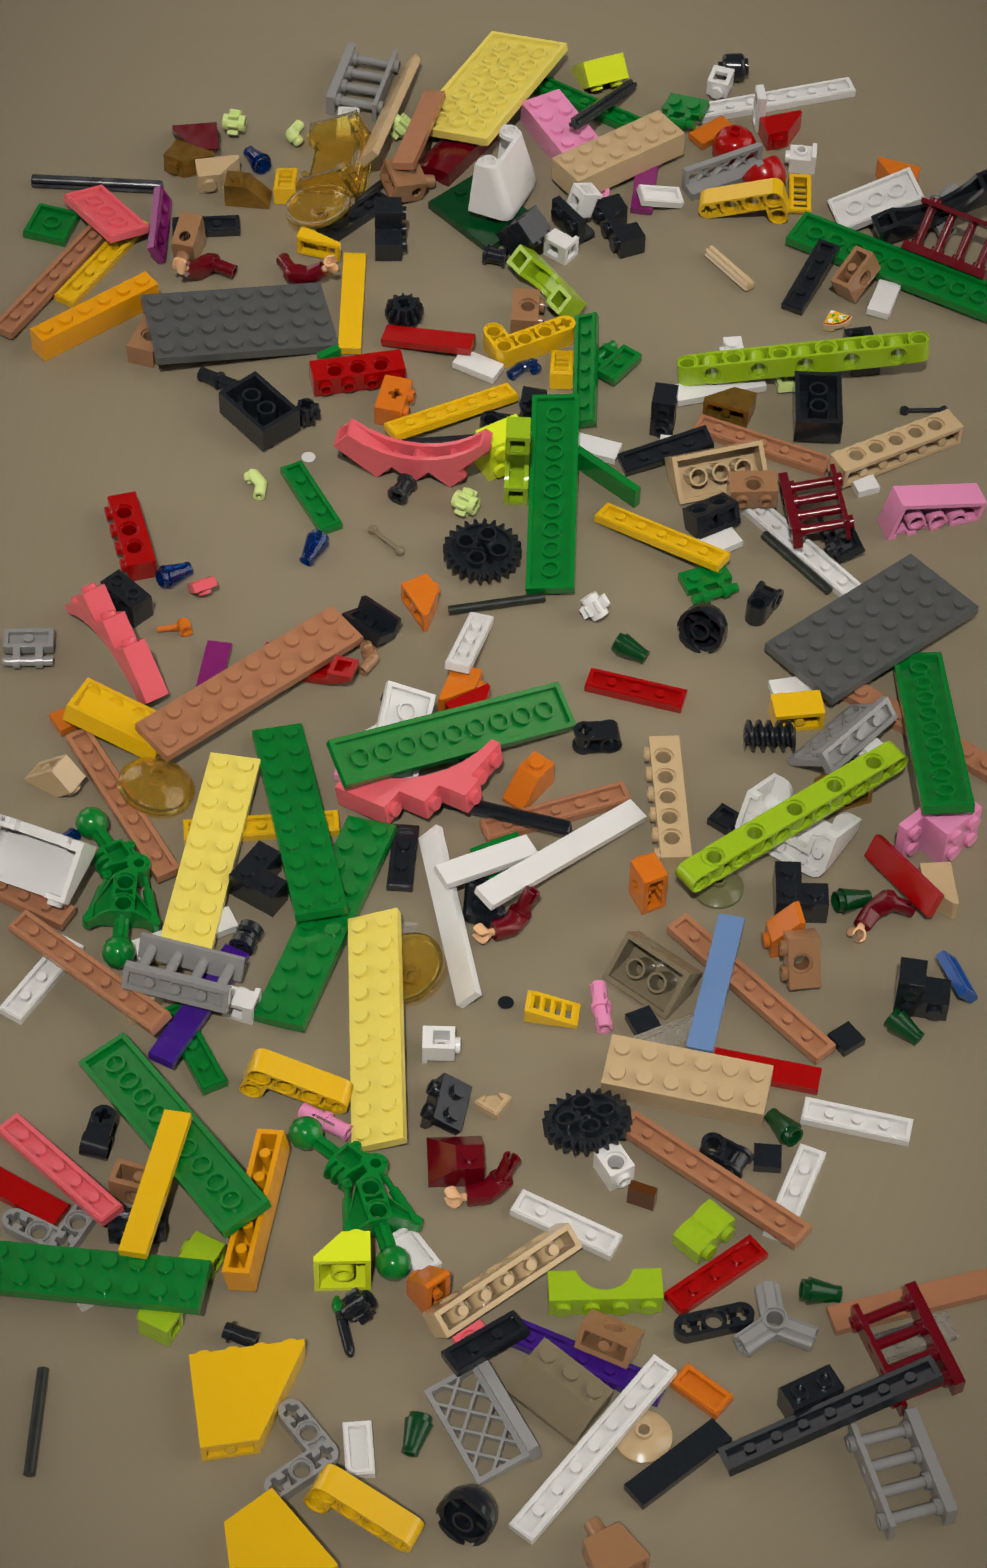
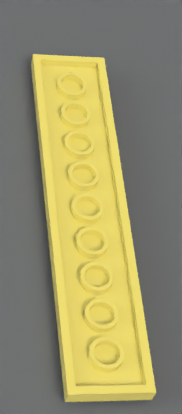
M210 752L161 937L214 949L229 891V874L235 868L260 772L261 759ZM155 961V963L167 965L166 963Z
M393 908L348 919L350 1082L354 1085L351 1095V1125H353L351 1129V1143L359 1141L364 1152L407 1143L401 912L398 908Z

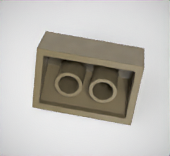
M628 931L602 978L644 1006L649 1005L653 1012L666 1020L691 995L703 973L642 932Z
M546 1337L526 1358L506 1388L509 1396L572 1445L578 1442L609 1405L614 1392L612 1388Z

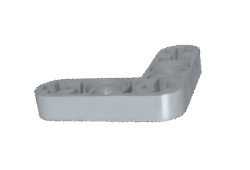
M74 1204L59 1227L19 1208H11L2 1216L4 1232L20 1242L58 1246V1244L63 1245L67 1240L68 1247L75 1248L81 1246L97 1223L77 1204ZM77 1219L83 1220L86 1223L81 1229H73L70 1224ZM20 1220V1224L14 1223L13 1226L10 1225V1221ZM37 1229L47 1232L46 1236L41 1239H35L31 1234Z
M296 1399L284 1400L279 1405L278 1418L282 1427L303 1453L270 1474L264 1482V1493L272 1488L274 1484L278 1487L282 1486V1492L275 1490V1492L284 1502L311 1485L325 1465L332 1464L337 1466L339 1462V1452L336 1444L304 1405ZM290 1410V1412L292 1413L296 1412V1417L299 1422L297 1426L296 1420L291 1415H288L286 1417V1411ZM311 1429L317 1435L313 1440L306 1441L301 1438V1432ZM324 1452L326 1455L331 1453V1459L327 1460L325 1457L321 1459L320 1453ZM300 1466L307 1467L310 1471L309 1475L304 1478L296 1477L293 1472Z

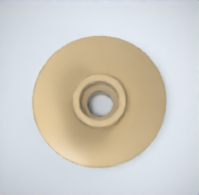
M647 1410L616 1448L623 1457L631 1462L650 1464L670 1450L672 1430L662 1416ZM639 1430H646L649 1433L643 1435L639 1433Z

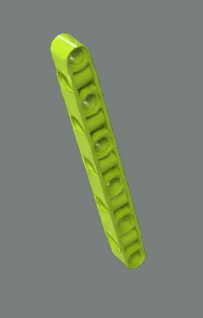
M912 331L683 355L677 359V381L684 386L722 384L794 376L795 371L838 372L924 362L929 358L930 336L923 331Z
M891 741L884 742L685 859L675 871L676 876L693 893L703 890L895 776L907 766L909 758Z

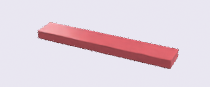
M16 1113L0 1125V1137L102 1228L124 1211L123 1205L19 1113Z

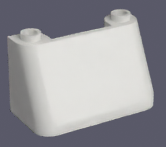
M503 124L499 132L501 139L498 158L492 155H484L475 163L468 211L501 221H509L514 218L534 189L536 175L521 130L515 125Z
M773 773L749 789L738 815L735 829L790 798L793 790L789 781ZM842 812L837 815L833 824L822 819L766 853L780 861L801 862V872L811 877H819L829 869L855 836L862 819L848 812Z
M0 814V881L48 898L47 904L58 908H62L63 904L69 905L95 855L97 847Z

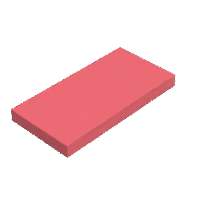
M102 184L64 194L63 201L109 243L149 233V225Z

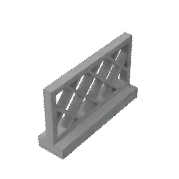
M881 696L873 704L849 705L787 758L789 765L823 767L826 774L841 768L898 718L889 698Z
M488 1360L459 1377L452 1374L424 1390L428 1401L479 1487L529 1459L531 1462H534L542 1457L537 1441ZM474 1374L477 1379L475 1390L461 1388L462 1379ZM442 1390L453 1392L449 1405L437 1402L433 1395ZM458 1393L472 1396L469 1409L454 1406ZM477 1398L486 1399L491 1402L488 1414L474 1411ZM494 1410L497 1412L498 1416L493 1415ZM452 1412L466 1415L463 1428L449 1424ZM472 1416L486 1419L482 1432L468 1429ZM491 1421L504 1424L505 1428L502 1437L487 1434ZM455 1433H459V1434H460L459 1439H458V1437L456 1436ZM508 1433L510 1434L512 1439L507 1438ZM466 1435L480 1438L476 1451L463 1448L462 1445ZM485 1440L500 1443L496 1456L481 1453ZM505 1444L516 1446L521 1453L513 1459L501 1457ZM469 1456H470V1457H474L473 1463H472L471 1459L469 1458ZM479 1459L494 1462L492 1470L480 1477L476 1470Z

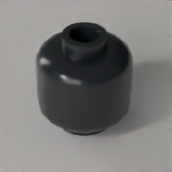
M742 53L724 54L722 62H718V66L735 69L734 82L743 81L745 76L749 75L748 58H745Z

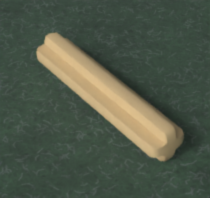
M711 245L705 249V256L743 290L748 292L754 288V280L715 246Z

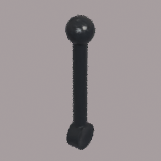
M945 405L940 408H908L907 406H901L900 414L906 416L909 413L941 412L948 409V407Z

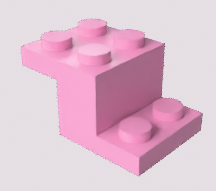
M975 802L974 813L958 815L956 813L922 814L920 807L899 824L895 848L905 858L913 856L920 849L935 862L953 861L966 846L970 847L976 842L978 826L981 823L982 806Z

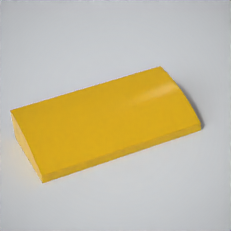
M88 677L66 705L63 720L151 763H154L159 756L135 730V723L156 710Z

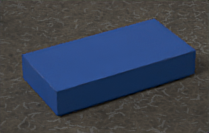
M942 950L936 957L949 980H952L951 984L956 993L970 1004L978 999V995L957 958L947 951Z

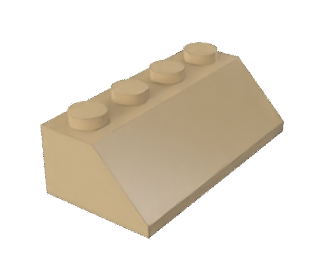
M751 440L664 457L668 481L679 505L701 501L722 492L727 494L728 471L767 470L763 440Z

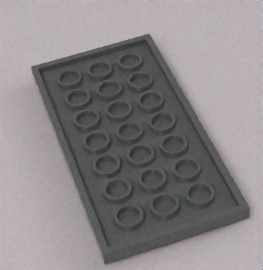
M320 282L144 294L140 297L156 365L312 354L335 344L339 345Z
M909 554L765 643V651L811 689L820 690L822 698L833 705L978 613V605L915 556Z

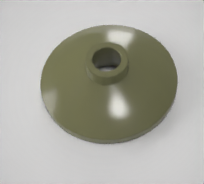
M734 871L703 890L693 893V895L704 906L713 909H725L735 905L741 899L744 884L741 877Z

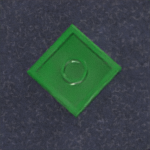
M39 203L23 230V238L65 247L81 217L73 210Z

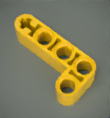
M778 178L708 188L701 191L699 196L698 213L703 218H717L766 210L768 218L772 223L783 224L788 220L789 198L783 181Z
M563 315L508 334L503 326L498 323H488L483 328V349L490 359L503 363L504 368H508L548 354L552 350H559L574 343V327L576 322L574 318Z
M260 1048L256 1049L249 1059L239 1089L241 1093L252 1098H259L266 1089H270L334 1114H344L348 1110L354 1085L349 1080L271 1050Z
M332 1464L324 1466L303 1500L308 1508L319 1514H326L332 1508L393 1548L404 1553L411 1552L425 1526L419 1517L340 1467Z

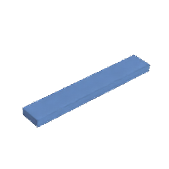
M721 913L718 915L686 1044L687 1049L712 1054L714 1052L744 929L745 918Z

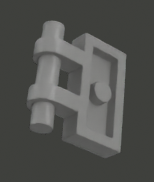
M4 628L3 652L4 654H12V657L2 658L3 667L13 666V669H21V666H35L36 669H41L44 666H53V656H44V653H54V628ZM35 653V656H21V654Z

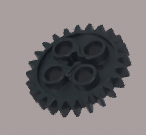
M486 518L483 519L482 523H478L474 519L471 525L464 521V527L456 525V531L450 530L449 537H445L443 560L446 561V567L452 568V574L459 573V579L467 576L469 583L473 579H477L478 584H481L482 580L486 579L487 583L491 584L492 578L500 582L501 575L508 578L509 571L515 572V567L520 565L522 549L521 541H518V535H512V528L505 530L504 523L496 526V520L488 524Z
M587 1088L585 1093H581L577 1089L576 1095L573 1096L565 1093L566 1099L556 1098L557 1104H549V1110L544 1111L545 1118H542L544 1136L547 1137L548 1143H554L555 1149L562 1147L563 1153L572 1149L573 1155H576L579 1151H583L584 1155H588L589 1150L599 1154V1148L602 1147L610 1150L609 1144L619 1145L618 1138L626 1139V1132L631 1131L630 1125L633 1124L630 1105H627L626 1099L621 1100L620 1094L612 1096L611 1090L603 1094L601 1088H598L595 1093L591 1092L590 1088Z

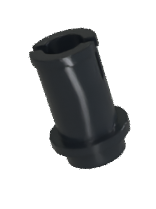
M233 1321L232 1323L227 1322L225 1324L221 1338L226 1339L228 1344L234 1342L247 1347L258 1343L260 1332L237 1325L236 1321Z

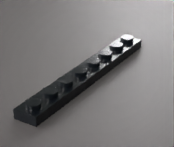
M930 1354L719 1447L717 1450L731 1477L944 1383V1378Z

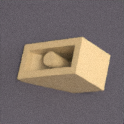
M239 155L195 159V173L199 194L222 191L227 171L240 172Z
M64 754L39 762L26 776L25 780L27 783L55 797L75 794L80 789V783L86 776L68 755Z
M951 862L920 863L919 871L945 895L937 911L949 919H956L959 900Z

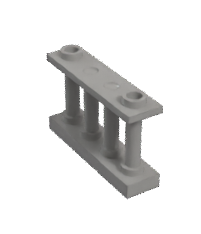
M348 42L326 95V114L335 115L337 107H341V105L372 110V122H376L384 106L394 76L401 68V60H398V50L393 51L390 60L362 56L356 52V43ZM363 64L386 68L384 74L354 69V65ZM359 78L381 83L378 88L349 83L348 80ZM350 91L373 95L375 99L374 101L350 98L343 96V93Z
M142 932L138 950V957H141L139 963L126 961L121 988L226 1014L229 1008L232 988L228 983L230 980L242 981L245 957ZM152 960L167 964L165 969L149 966ZM178 967L193 970L190 976L178 973L176 970ZM206 973L218 976L219 978L217 982L202 979V976Z
M917 1407L905 1409L903 1421L900 1422L899 1426L864 1435L860 1434L856 1422L850 1424L848 1436H845L846 1446L849 1453H854L877 1512L875 1514L877 1526L880 1531L885 1532L888 1541L894 1539L896 1524L933 1514L940 1516L943 1526L955 1523L958 1507ZM900 1437L909 1439L911 1444L910 1451L872 1461L865 1447ZM912 1462L915 1465L919 1464L922 1471L921 1476L881 1486L876 1475L878 1471ZM922 1488L930 1491L932 1496L930 1503L892 1513L886 1500L887 1497Z

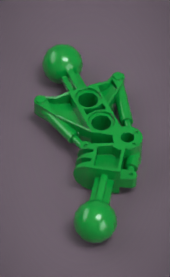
M86 807L78 813L75 825L80 835L84 838L94 839L99 846L91 861V865L95 867V871L99 873L103 882L97 887L88 910L82 916V926L84 929H91L98 925L113 927L112 937L106 940L102 949V956L110 967L121 969L124 968L127 960L133 961L136 955L135 946L128 938L129 928H145L152 933L161 930V920L158 917L153 889L149 885L151 863L146 855L135 851L136 843L134 841L124 842L122 838L113 841L106 830L108 819L105 812L100 808ZM144 887V901L137 894V888Z
M300 1116L295 1119L288 1132L291 1143L300 1150L314 1149L329 1160L325 1166L323 1178L330 1179V1183L333 1185L338 1184V1189L344 1193V1198L342 1199L343 1231L353 1229L370 1231V1237H376L380 1249L375 1260L377 1272L388 1281H398L405 1278L411 1268V1258L406 1249L396 1245L392 1232L406 1228L408 1231L411 1230L419 1233L422 1231L423 1218L415 1213L400 1189L394 1186L387 1176V1158L380 1153L370 1154L368 1151L364 1152L359 1141H354L351 1144L347 1142L339 1148L323 1136L322 1125L317 1119L311 1116ZM385 1184H386V1186L388 1187V1189H389V1194H390V1196H391L392 1198H390V1197L386 1194V1191H385V1189H384V1185H385ZM355 1185L353 1197L351 1198L352 1186Z

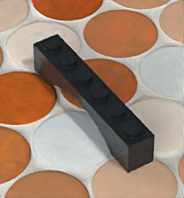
M987 169L976 173L957 189L938 198L943 201L942 205L963 213H968L987 205ZM923 204L902 208L891 207L872 215L873 230L877 239L893 243L917 233L928 207ZM936 210L930 227L945 222L948 215Z

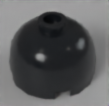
M694 604L683 612L677 622L681 642L688 649L696 653H701V651L711 653L723 643L728 633V623L725 614L713 604Z
M461 1485L450 1490L436 1508V1514L439 1512L440 1517L438 1522L440 1529L447 1537L461 1545H464L465 1541L474 1543L473 1546L485 1543L497 1523V1507L494 1500L486 1491L473 1485Z

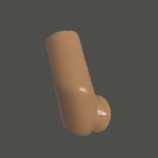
M368 640L363 641L359 647L362 651L363 661L357 667V671L362 676H366L379 662L377 649Z

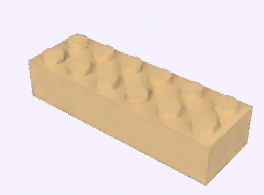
M657 110L553 157L552 179L568 194L573 183H592L601 192L684 154L685 133L662 112Z
M612 1034L601 1080V1092L604 1094L611 1090L612 1096L620 1094L621 1100L626 1099L627 1102L762 1128L774 1065Z

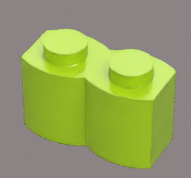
M709 1199L675 1231L672 1245L697 1265L704 1260L709 1261L715 1255L717 1246L722 1242H729L736 1232V1219L713 1200Z

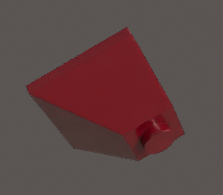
M217 122L172 125V134L180 140L212 152L219 150Z
M482 1136L426 1138L429 1188L465 1187L466 1185L484 1181L485 1163Z

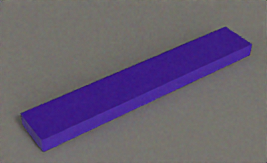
M226 943L221 949L222 952L245 957V964L249 960L248 953ZM206 973L202 976V979L217 982L219 978L218 976ZM230 980L228 985H231L234 980ZM183 1003L148 1052V1059L173 1069L212 1013V1010Z
M524 1319L521 1320L529 1328L530 1335L511 1346L530 1355L546 1337L610 1388L618 1392H622L642 1369L633 1364H630L625 1369L574 1348L575 1340ZM666 1389L655 1400L652 1406L658 1407Z

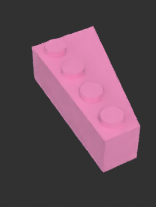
M977 483L893 486L877 521L888 541L896 539L898 534L905 533L906 536L916 534V530L928 528L929 531L938 530L939 527L947 523L951 527L978 521L987 506V501Z

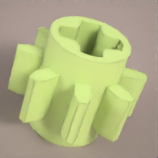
M230 109L229 113H224L222 129L227 130V135L239 136V132H245L247 116L241 115V110Z
M397 113L388 134L395 140L398 137L403 139L411 119L404 113L401 116Z
M466 487L462 491L458 489L451 500V506L456 508L454 513L467 518L469 514L475 515L481 503V499L476 497L478 492Z

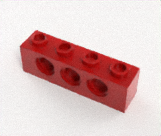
M401 349L309 361V378L314 397L379 389L385 375L406 378V367Z
M136 491L107 496L108 506L104 507L106 520L112 523L109 524L111 538H116L117 540L114 541L116 555H121L122 559H119L121 571L126 573L133 581L157 577L156 558Z

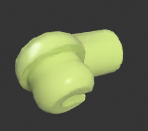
M296 120L287 129L285 134L287 140L296 147L304 141V138L299 135L304 128V124L300 120Z
M249 469V471L244 473V480L248 484L253 483L255 485L254 499L263 500L266 494L267 481L257 469Z

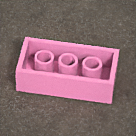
M560 89L525 100L522 103L520 122L551 161L553 157L598 137L588 123L578 130H574L573 127L569 126L571 118L579 112Z

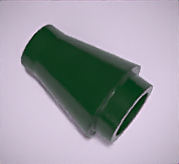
M621 632L611 650L616 652L615 655L640 662L641 664H644L650 653L649 650L645 649L628 633L625 635Z
M839 888L832 893L831 904L835 912L845 914L863 907L872 899V894L870 890Z
M898 1008L888 1016L883 1024L888 1028V1032L910 1042L914 1046L925 1035L904 1010L900 1011Z
M772 1108L766 1113L764 1119L781 1144L791 1147L801 1140L803 1130L800 1123L779 1112L776 1108Z
M810 1276L808 1279H801L799 1300L805 1302L806 1305L841 1302L842 1286Z
M410 1411L409 1416L405 1417L402 1454L413 1458L418 1457L419 1451L433 1427L431 1416L419 1411Z

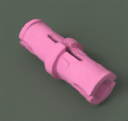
M596 980L589 985L592 996L590 1008L595 1016L597 1033L607 1034L611 1032L610 1030H613L610 1014L612 1003L608 999L606 982Z
M304 1102L300 1107L298 1117L311 1116L321 1123L323 1132L327 1131L343 1141H347L350 1138L353 1125L334 1117L332 1112H324L307 1102ZM317 1117H319V1118H321V1119H323V1120H325V1121H327V1122L333 1124L334 1126H331V1125L327 1124L326 1122H324V1121L318 1119Z

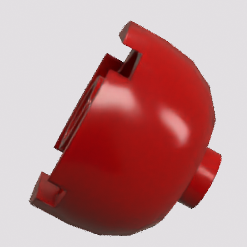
M740 125L725 126L714 137L712 155L716 157L756 142L751 131ZM755 152L750 153L746 159L753 157ZM737 158L732 159L728 164H732Z
M773 155L763 159L764 164L761 166L753 165L742 177L743 183L778 178L785 184L787 172L779 157Z

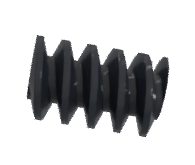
M747 719L743 729L744 751L747 744H750L752 752H755L757 744H760L762 752H765L767 744H770L772 752H775L777 744H780L782 752H785L787 745H790L792 752H795L796 728L791 720H787L784 727L781 720H777L774 727L771 720H767L763 727L761 720L757 719L753 727L751 720Z

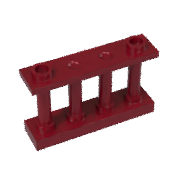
M930 196L929 199L922 197L921 202L924 206L928 207L915 239L912 238L911 241L904 239L901 248L987 281V270H985L986 266H984L987 261V238L977 261L973 262V265L966 263L964 258L977 226L987 229V221L942 205L943 201ZM937 210L947 214L948 217L936 245L929 249L924 247L925 243L923 241ZM958 218L969 224L956 254L950 257L944 254L945 251L943 249Z
M830 464L831 476L795 483L794 480L789 481L787 472L778 473L780 494L794 549L803 548L802 538L812 533L844 528L846 539H851L850 529H855L852 514L848 515L841 490V486H843L841 472L837 473L835 464ZM833 486L834 489L804 496L796 494L799 491ZM831 500L837 501V505L802 511L799 507ZM836 514L841 516V519L807 525L803 523V520Z
M916 1281L905 1284L901 1300L864 1315L858 1303L852 1306L849 1317L850 1326L854 1333H859L880 1376L930 1354L943 1375L944 1383L890 1406L892 1409L896 1408L900 1417L904 1416L905 1409H907V1400L942 1386L949 1388L952 1396L963 1392L966 1380ZM903 1311L911 1312L915 1320L913 1325L875 1339L869 1327L870 1324ZM915 1336L924 1338L927 1344L926 1350L888 1365L881 1350Z

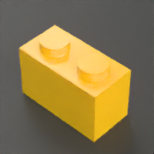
M820 690L781 692L770 695L769 714L773 727L777 720L782 721L783 727L787 720H791L796 731L824 728L826 712Z

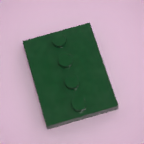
M473 175L428 201V209L482 250H484L485 244H490V247L495 248L501 247L503 244L495 233L527 210L521 206L514 218L509 221H501L468 211Z

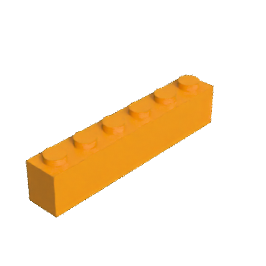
M144 271L30 328L32 349L44 361H47L143 313L140 297L144 294H159L158 283Z
M257 1129L246 1174L268 1198L272 1207L230 1235L221 1271L228 1290L256 1292L291 1150L284 1130Z

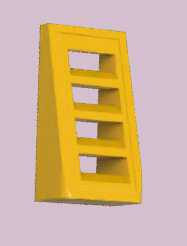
M298 168L276 169L273 186L275 204L296 203Z
M789 173L787 181L789 213L804 214L805 211L811 213V175ZM794 187H805V189H798ZM794 193H805V195H797ZM794 199H804L805 201H794ZM794 205H803L806 207H794Z
M301 226L296 236L298 254L321 259L334 255L340 263V242Z
M573 350L551 351L550 389L571 390L573 388Z
M528 990L524 1022L577 1029L581 1004L538 991ZM545 1008H550L549 1012H546L544 1010ZM556 1009L561 1010L560 1016L555 1014ZM566 1011H572L571 1018L565 1017Z

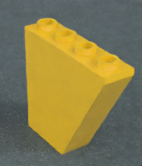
M290 1338L277 1343L268 1344L260 1342L253 1346H230L224 1350H201L195 1354H189L202 1462L261 1453L277 1420L279 1405L287 1399L306 1359L304 1339Z
M270 1488L224 1521L229 1568H338L336 1561L273 1488Z

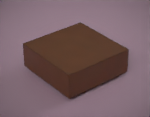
M631 1180L628 1186L627 1203L653 1211L656 1205L658 1188Z

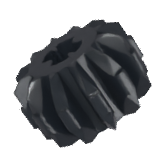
M402 292L401 296L394 294L392 299L387 300L385 316L389 325L415 327L417 324H421L424 307L419 297H413L412 293L404 295Z

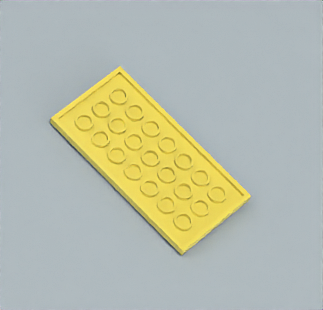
M491 31L440 90L445 91L446 99L429 136L477 144L479 146H488L498 135L503 124L509 122L522 106V103L529 98L568 51L567 43Z

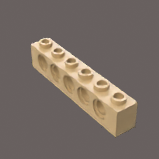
M949 409L936 412L928 417L915 420L907 425L894 428L873 438L834 451L830 454L827 471L831 474L830 464H835L837 473L841 472L843 486L841 487L843 489L851 486L854 481L872 474L877 476L960 444L964 426Z
M679 735L649 736L648 746L643 748L644 762L649 763V766L645 767L646 782L651 783V786L647 787L648 802L653 803V806L649 807L650 822L655 823V827L651 828L652 842L657 843V847L653 848V852H655L667 873H675L681 862L692 856Z
M556 1223L421 1314L435 1338H449L583 1248L570 1223Z

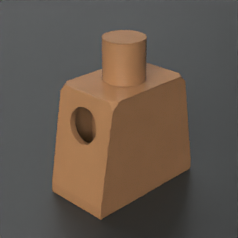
M384 159L379 176L388 197H402V202L418 201L423 198L426 188H434L435 176L424 175L419 163H417L415 170H393V159Z
M181 211L171 243L173 257L194 260L201 256L207 242L203 215Z
M594 1517L584 1524V1528L589 1535L582 1543V1555L587 1568H649L650 1555L622 1523L616 1522L605 1528L600 1518Z

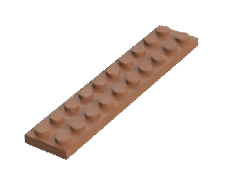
M331 605L135 723V730L168 762L329 664L336 655L342 656L363 642V636Z

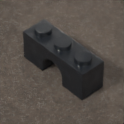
M618 193L597 199L592 212V218L600 226L603 237L608 239L611 250L616 252L619 259L645 253L646 236L637 222L627 224L628 207Z

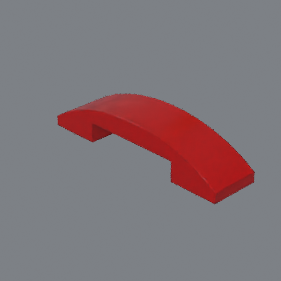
M336 655L332 662L301 681L316 684H339L351 681L360 663L359 659Z

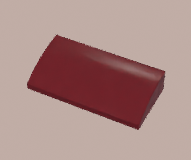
M498 135L488 146L441 139L418 163L424 175H434L435 181L449 187L498 140Z

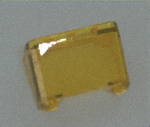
M357 110L310 123L307 141L315 150L310 174L307 171H301L296 178L298 188L304 193L356 198L362 196L366 190L372 162L363 167L358 161L371 132Z

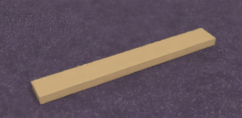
M416 54L407 60L398 72L358 161L363 167L379 156L420 64L421 58Z

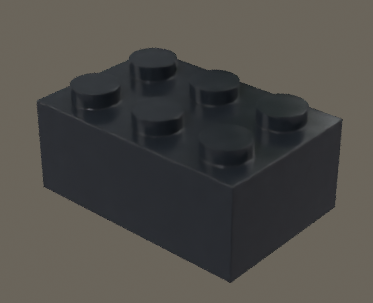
M256 371L218 392L220 413L262 451L267 450L300 430V410Z
M795 371L792 388L793 441L840 443L843 427L841 373Z

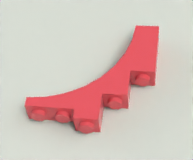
M351 419L338 429L333 446L375 477L380 476L384 472H389L392 468L399 473L411 475L415 480L425 477L430 473L450 488L458 482L461 483L467 477V468L476 459L488 454L492 447L493 433L485 428L473 436L457 441L417 443L383 435L364 426L355 419Z
M95 582L81 587L83 592L71 597V602L66 604L65 608L68 614L82 619L101 638L122 669L137 701L142 704H148L169 694L145 638H136L125 611H116L105 584L96 585Z
M491 739L477 753L463 762L448 769L424 776L387 778L345 790L340 780L335 786L338 804L376 821L388 824L400 815L402 809L429 819L441 807L442 803L468 813L482 798L481 785L485 784L492 772L502 764L500 742Z

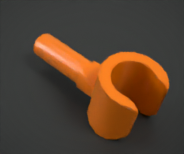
M185 617L178 619L172 625L157 626V632L179 631L182 637H188L193 634L190 621Z

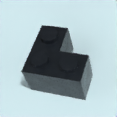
M375 197V261H402V252H407V238H402L406 237V223H402V220H406V206H402V197Z
M537 205L524 211L495 234L503 246L509 248V255L511 256L519 244L531 249L543 242L542 239L548 233L547 230L551 226Z
M259 840L229 874L230 894L274 917L288 900L287 881L277 876L281 872V852Z
M775 861L772 878L773 914L776 915L793 902L799 901L806 923H826L829 909L828 883H802L801 862Z
M901 957L895 987L893 1011L898 1008L900 1011L904 1010L909 1017L926 1018L932 1021H946L952 980L928 977V960Z

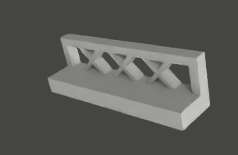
M757 142L684 167L682 190L691 201L699 199L701 191L705 189L743 183V175L753 165L756 164L759 167L764 164L761 159L763 145ZM755 152L754 157L746 159L750 153ZM737 158L731 165L727 166L732 159ZM717 165L713 171L708 172L712 166ZM698 171L693 178L689 179L691 173Z

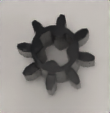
M310 398L298 400L296 407L300 410V426H314L315 419H321L319 403H315Z
M355 1287L342 1298L344 1303L341 1305V1311L344 1317L351 1323L358 1320L363 1325L376 1314L374 1309L377 1307V1303L372 1293L368 1290L359 1292Z

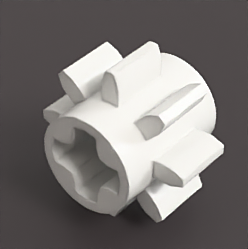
M594 591L580 600L583 605L579 611L584 619L591 617L594 622L609 612L606 607L609 606L610 601L605 593L598 595Z

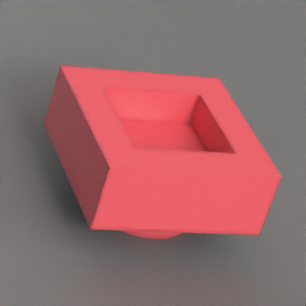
M207 576L186 584L189 593H197L198 596L211 593V588L218 586L215 576Z

